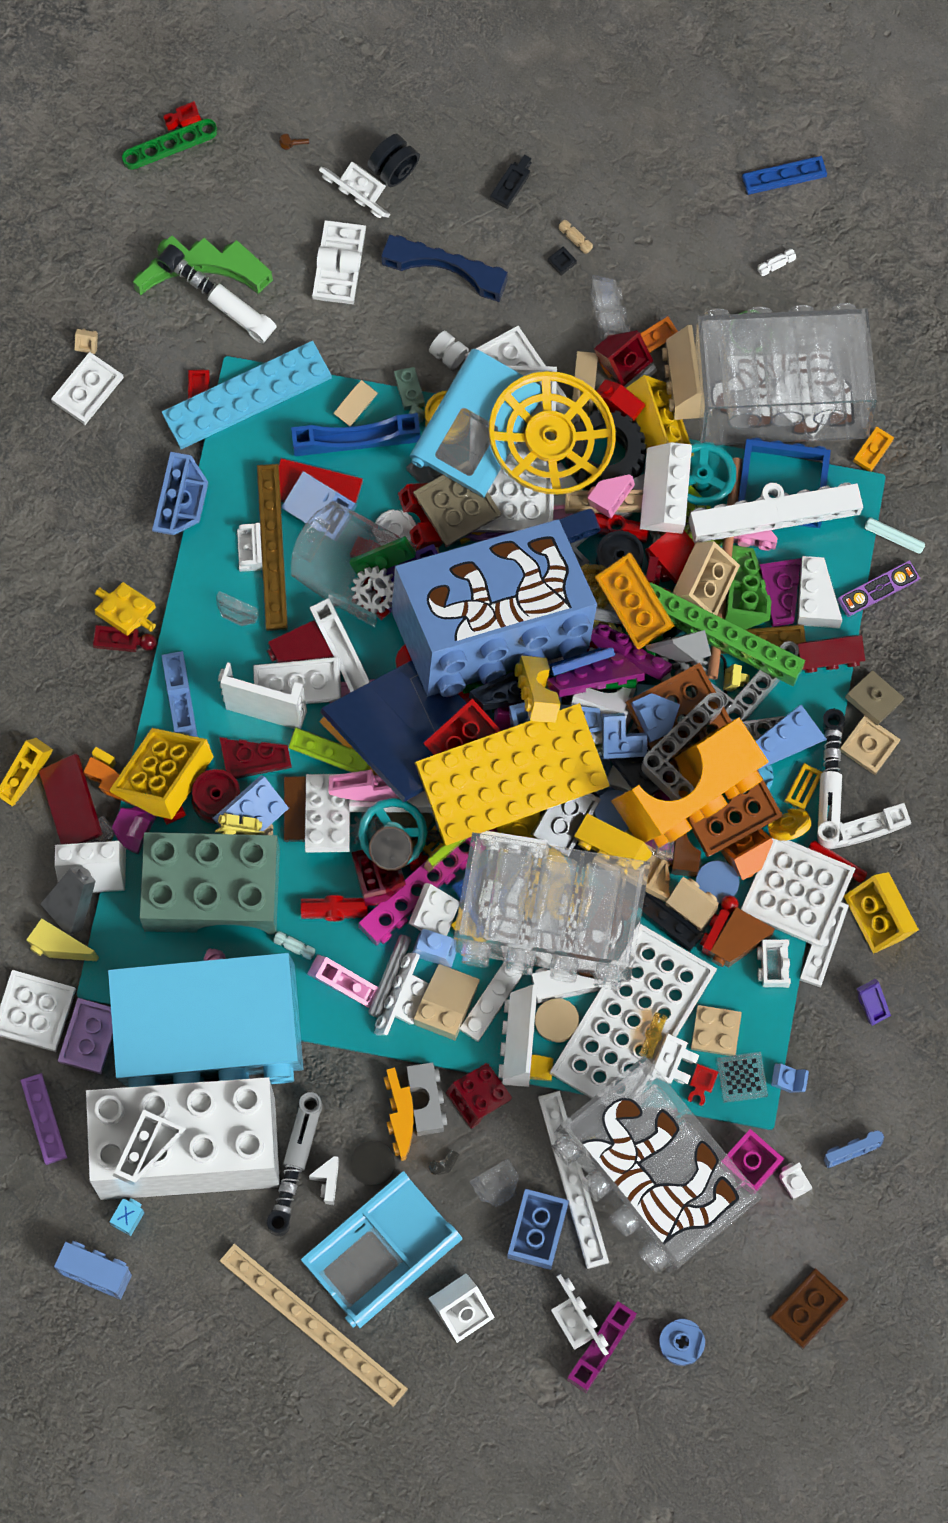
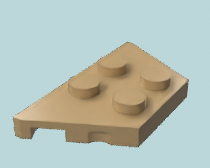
M647 845L652 855L637 870L631 868L625 870L616 865L617 861L611 858L607 861L598 855L594 857L592 864L664 902H667L669 899V855Z

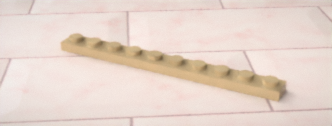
M233 1244L220 1260L221 1264L392 1407L406 1393L408 1388L237 1245Z

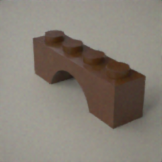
M687 833L670 843V846H674L673 854H669L668 864L671 867V874L697 877L701 851L690 843Z

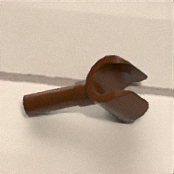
M283 134L280 136L279 143L284 150H288L293 145L309 144V139L291 140L289 134Z

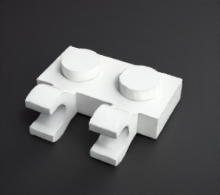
M665 1034L649 1075L667 1084H671L673 1080L683 1085L684 1083L688 1084L691 1076L677 1070L681 1059L687 1063L696 1064L699 1055L686 1050L687 1042L670 1034Z

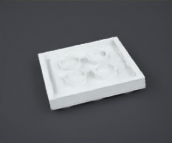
M12 970L0 1005V1036L56 1052L76 988Z

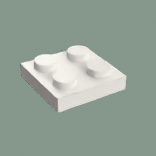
M425 883L409 924L420 931L427 929L447 936L460 902L432 884Z

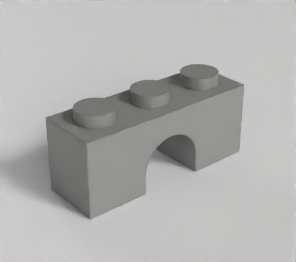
M433 1063L407 1066L411 1093L423 1092L430 1099L426 1107L414 1110L417 1136L444 1132L443 1126L447 1125L446 1112H441L440 1104L444 1103L442 1090L437 1089L436 1083L440 1082L439 1068L434 1069Z

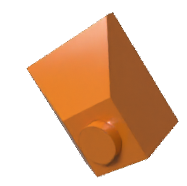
M759 829L720 851L728 864L734 868L737 875L744 880L752 877L762 869L773 840L762 829Z

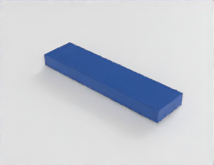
M822 156L742 174L747 195L827 177Z

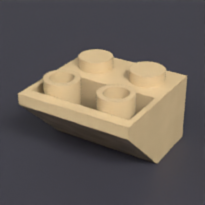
M683 877L667 900L666 906L671 907L702 932L712 920L714 914H716L719 903L710 892L705 893L699 889V884L693 879L689 878L687 880Z

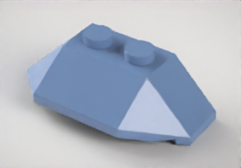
M170 452L152 529L153 532L175 535L200 522L209 483L191 455Z

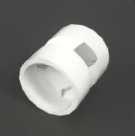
M443 331L432 342L429 352L437 359L442 358V362L451 370H454L465 359L464 355L468 353L469 349L459 341L454 342L455 338L447 331Z

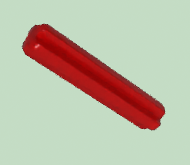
M812 841L808 846L811 850L854 867L855 871L852 878L859 883L865 880L867 876L865 870L830 849L823 847L816 841Z

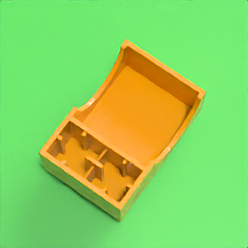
M738 717L716 729L674 758L679 773L694 787L690 794L682 790L678 792L682 799L663 801L650 796L638 785L617 796L611 802L635 838L644 843L653 839L658 848L668 842L675 841L692 829L686 819L687 817H690L695 824L725 807L728 803L722 796L723 793L730 800L760 783L763 779L757 770L769 761Z

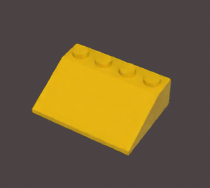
M152 728L110 788V792L154 816L173 819L193 789V784L197 777L205 771L214 757L207 739Z

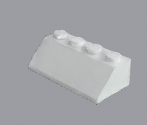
M670 442L647 448L640 529L683 533L686 522L692 445Z

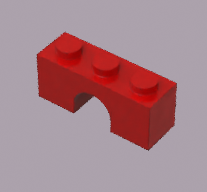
M428 483L407 484L398 493L403 512L415 513L421 520V523H418L409 531L415 551L432 544L439 548L443 544L413 495L414 491Z

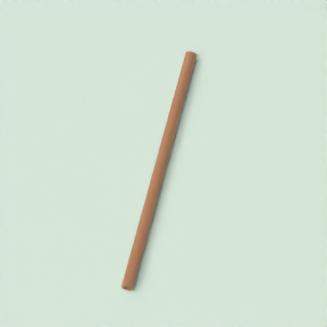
M733 458L736 466V482L731 493L728 495L727 506L735 505L739 499L743 459ZM734 537L723 538L722 549L732 557ZM727 595L717 614V616L724 620ZM711 645L707 676L709 679H718L721 650Z

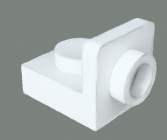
M792 1162L781 1169L783 1172L779 1175L792 1200L812 1189L811 1184L801 1169L800 1162L796 1165Z

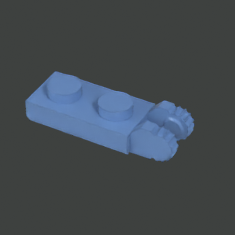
M878 1130L872 1131L863 1140L857 1138L848 1142V1146L842 1148L837 1146L829 1149L824 1158L826 1167L831 1168L875 1150L877 1147H881L884 1134Z

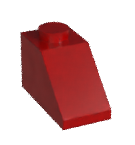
M605 379L596 390L609 407L611 413H615V410L622 412L621 416L625 417L628 415L632 418V421L637 418L645 407V404L621 384Z

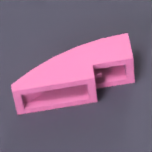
M372 770L329 776V794L333 796L368 802H378L389 798L399 799L379 775H373Z

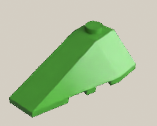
M733 545L732 558L740 567L728 590L725 620L746 630L770 620L771 598L770 595H767L766 584L762 580L754 548Z

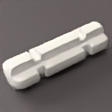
M788 249L784 251V254L780 253L767 260V263L759 264L758 272L761 276L769 274L770 270L774 271L786 265V262L794 261L796 254L793 249Z

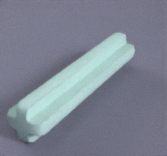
M869 518L865 524L866 530L918 554L925 547L923 541L873 518Z

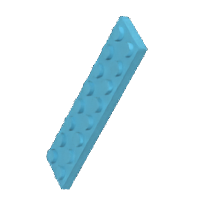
M311 341L162 411V415L180 449H183L332 379V375L316 345Z

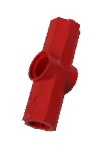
M595 513L601 528L597 534L607 535L614 531H627L635 535L640 542H647L649 530L640 529V522L627 520L620 515H613L612 518H609L606 515ZM614 525L622 526L619 530L612 529Z
M330 895L322 899H301V919L342 921L344 918H365L368 915V906H365L363 898H344L339 895Z

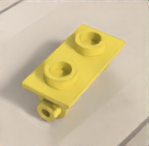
M226 813L219 816L218 822L221 824V827L215 830L216 833L265 834V832L259 831L262 828V822L259 819L243 816L242 822L239 824L238 815Z

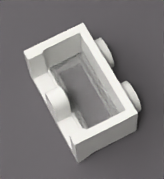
M762 940L761 947H757V959L762 960V968H758V982L762 981L763 987L789 988L791 978H789L790 959L788 958L789 940Z

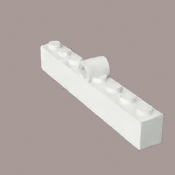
M769 483L763 488L760 498L753 502L743 500L730 506L720 504L712 509L697 508L691 512L688 520L693 541L696 543L860 515L863 504L858 483H843L834 488L824 486L817 491L811 492L809 490H802L793 495L784 493L783 488L779 484Z

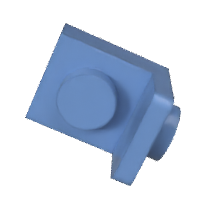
M775 1064L771 1086L789 1093L805 1092L809 1071L805 1069L796 1070L783 1064Z

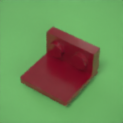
M488 1063L453 1082L446 1092L470 1129L477 1126L484 1116L512 1099V1096Z

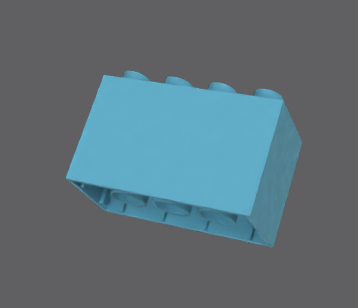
M289 953L108 970L116 1078L126 1087L155 1086L164 1083L205 1082L204 1080L217 1078H219V1081L249 1079V1075L264 1074V1078L269 1077L271 1084L294 1082L293 1071L304 1070L295 964Z

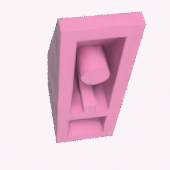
M317 955L307 973L314 979L370 1008L378 989L372 983L329 958Z

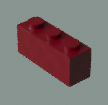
M859 634L796 643L799 652L798 657L806 660L803 667L805 673L817 672L819 667H826V670L839 669L840 664H847V667L860 666L861 661H865L863 637Z

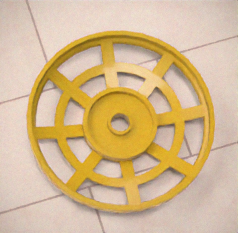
M545 371L532 373L511 383L498 397L489 420L490 445L501 468L520 485L544 494L558 495L571 493L583 489L594 482L609 464L616 442L614 420L603 398L584 381L560 372ZM542 381V394L529 397L520 404L511 395L515 390L524 385ZM550 381L568 384L579 389L583 394L576 402L561 395L551 394ZM589 399L596 404L601 412L606 429L593 430L590 418L582 409ZM506 401L514 411L508 420L507 432L494 431L496 416L501 405ZM542 401L543 411L533 417L525 410L527 406ZM551 401L562 403L570 407L565 415L552 411ZM576 414L582 419L586 431L576 432L571 422ZM518 415L527 423L525 433H513L514 422ZM553 432L556 439L553 441L548 440L545 437V433ZM607 437L605 456L600 466L596 468L587 462L593 451L594 439ZM495 440L507 441L512 456L519 463L512 471L500 457ZM588 440L587 448L582 458L572 451L576 441ZM514 442L526 443L530 453L524 459L517 452ZM565 457L576 464L567 470L558 472L557 461ZM536 458L548 461L549 472L538 470L530 464ZM581 468L591 474L587 480L580 484L561 489L559 478L572 475ZM527 470L536 476L550 478L552 489L535 486L524 481L519 476Z

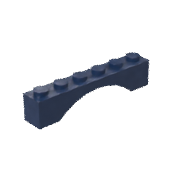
M389 235L381 256L383 266L399 271L422 266L449 270L467 280L479 296L500 302L507 283L508 272L500 267H490L478 260L471 261L460 254L452 255L446 253L441 248L433 249L427 247L422 242H411L399 235Z

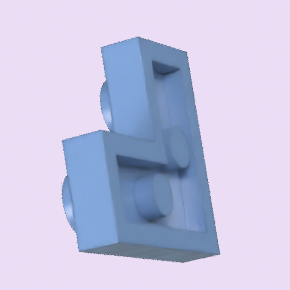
M624 713L602 714L603 758L645 757L647 754V734H626V715Z

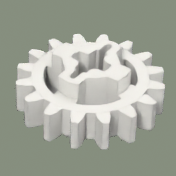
M378 566L373 567L372 570L368 567L365 569V572L361 571L358 573L359 578L353 579V582L357 585L351 588L352 591H356V595L352 598H358L357 606L364 605V612L371 609V614L376 613L377 610L382 613L385 611V608L389 609L392 607L390 602H392L394 581H391L393 574L386 575L387 569L384 568L379 572ZM368 577H370V579H368V584H365V585H364V584H363L364 581H365ZM386 596V599L380 603L381 597Z

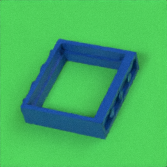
M760 438L746 439L738 502L745 500L751 452L822 461L819 488L827 486L831 450L821 446H815L814 448L805 447V445L799 443L789 445L781 441L767 442ZM822 521L798 526L820 528Z

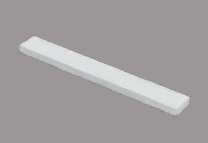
M560 1091L538 1096L566 1198L569 1200L568 1205L586 1267L590 1269L608 1264L609 1260Z

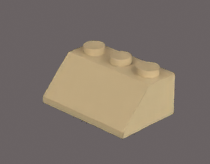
M714 541L696 542L672 593L717 615L740 565Z

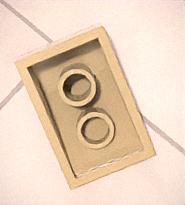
M438 964L414 1017V1025L456 1041L480 979Z

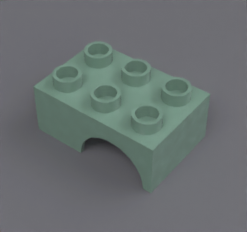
M144 832L140 920L144 931L197 933L199 929L207 926L242 925L261 929L267 934H276L280 858L277 835Z

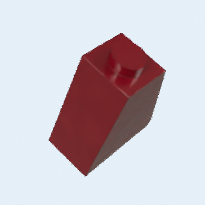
M315 620L268 642V656L272 662L276 661V663L334 657Z

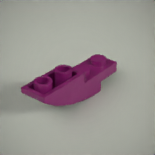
M601 623L593 628L591 640L598 648L612 647L615 654L621 652L645 674L659 680L671 672V663L663 658L649 654L643 649H637L627 634L620 633Z

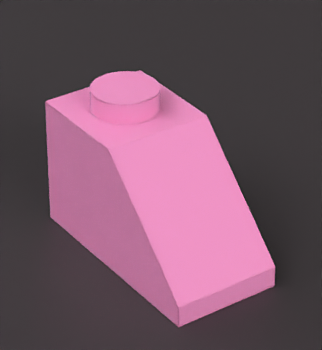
M624 475L599 481L596 487L593 486L588 492L587 499L589 505L607 517L612 518L634 487L633 476Z

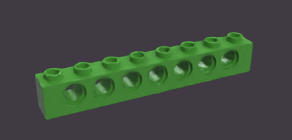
M650 583L673 622L674 627L688 634L705 630L708 644L791 686L795 685L806 660Z

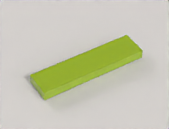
M300 728L294 729L289 749L352 773L370 770L367 762L354 749Z

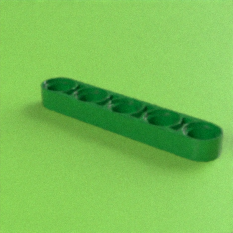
M203 119L129 148L122 155L123 164L127 169L134 170L209 141L217 135L216 123L212 119ZM210 125L214 129L211 133H204L202 128ZM186 133L194 134V138L191 141L184 140L183 136ZM168 140H173L176 144L173 148H166L164 143ZM148 148H155L157 150L152 156H148L145 153ZM130 155H135L137 161L128 163L126 158Z

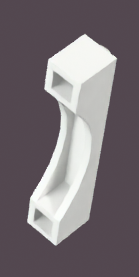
M328 598L310 607L333 656L338 657L340 660V671L350 692L368 684L370 680L330 599Z

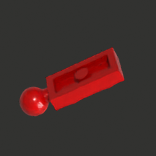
M732 895L725 896L722 899V909L719 915L714 914L710 922V926H712L710 933L705 932L700 942V945L703 946L701 953L710 956V952L718 940L729 914L734 912L736 907L738 908V900Z

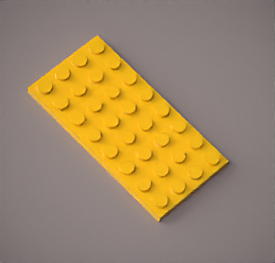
M580 703L559 710L556 723L528 721L415 762L445 846L610 786Z

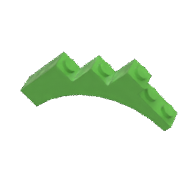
M172 235L168 239L161 241L157 248L158 256H160L165 248L172 244L183 252L185 261L188 262L189 266H194L196 271L199 270L202 273H213L233 278L247 285L257 294L273 281L272 271L237 240L232 244H228L223 249V253L217 250L205 238L200 242H195L189 251ZM155 258L144 272L141 271L135 276L133 281L134 289L138 294L142 295L152 286L180 274L177 275L175 272L170 274L164 271L157 264V258Z

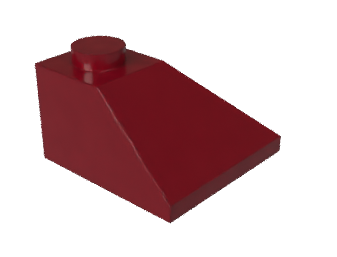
M637 330L609 335L594 348L600 363L618 384L625 386L653 362L649 350L640 332Z

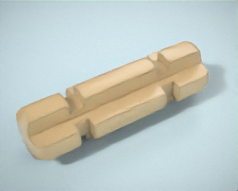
M567 220L562 221L559 224V230L563 234L566 233V237L577 247L580 246V250L583 253H589L593 248V244L589 240H585L586 237L575 227H571L572 224Z

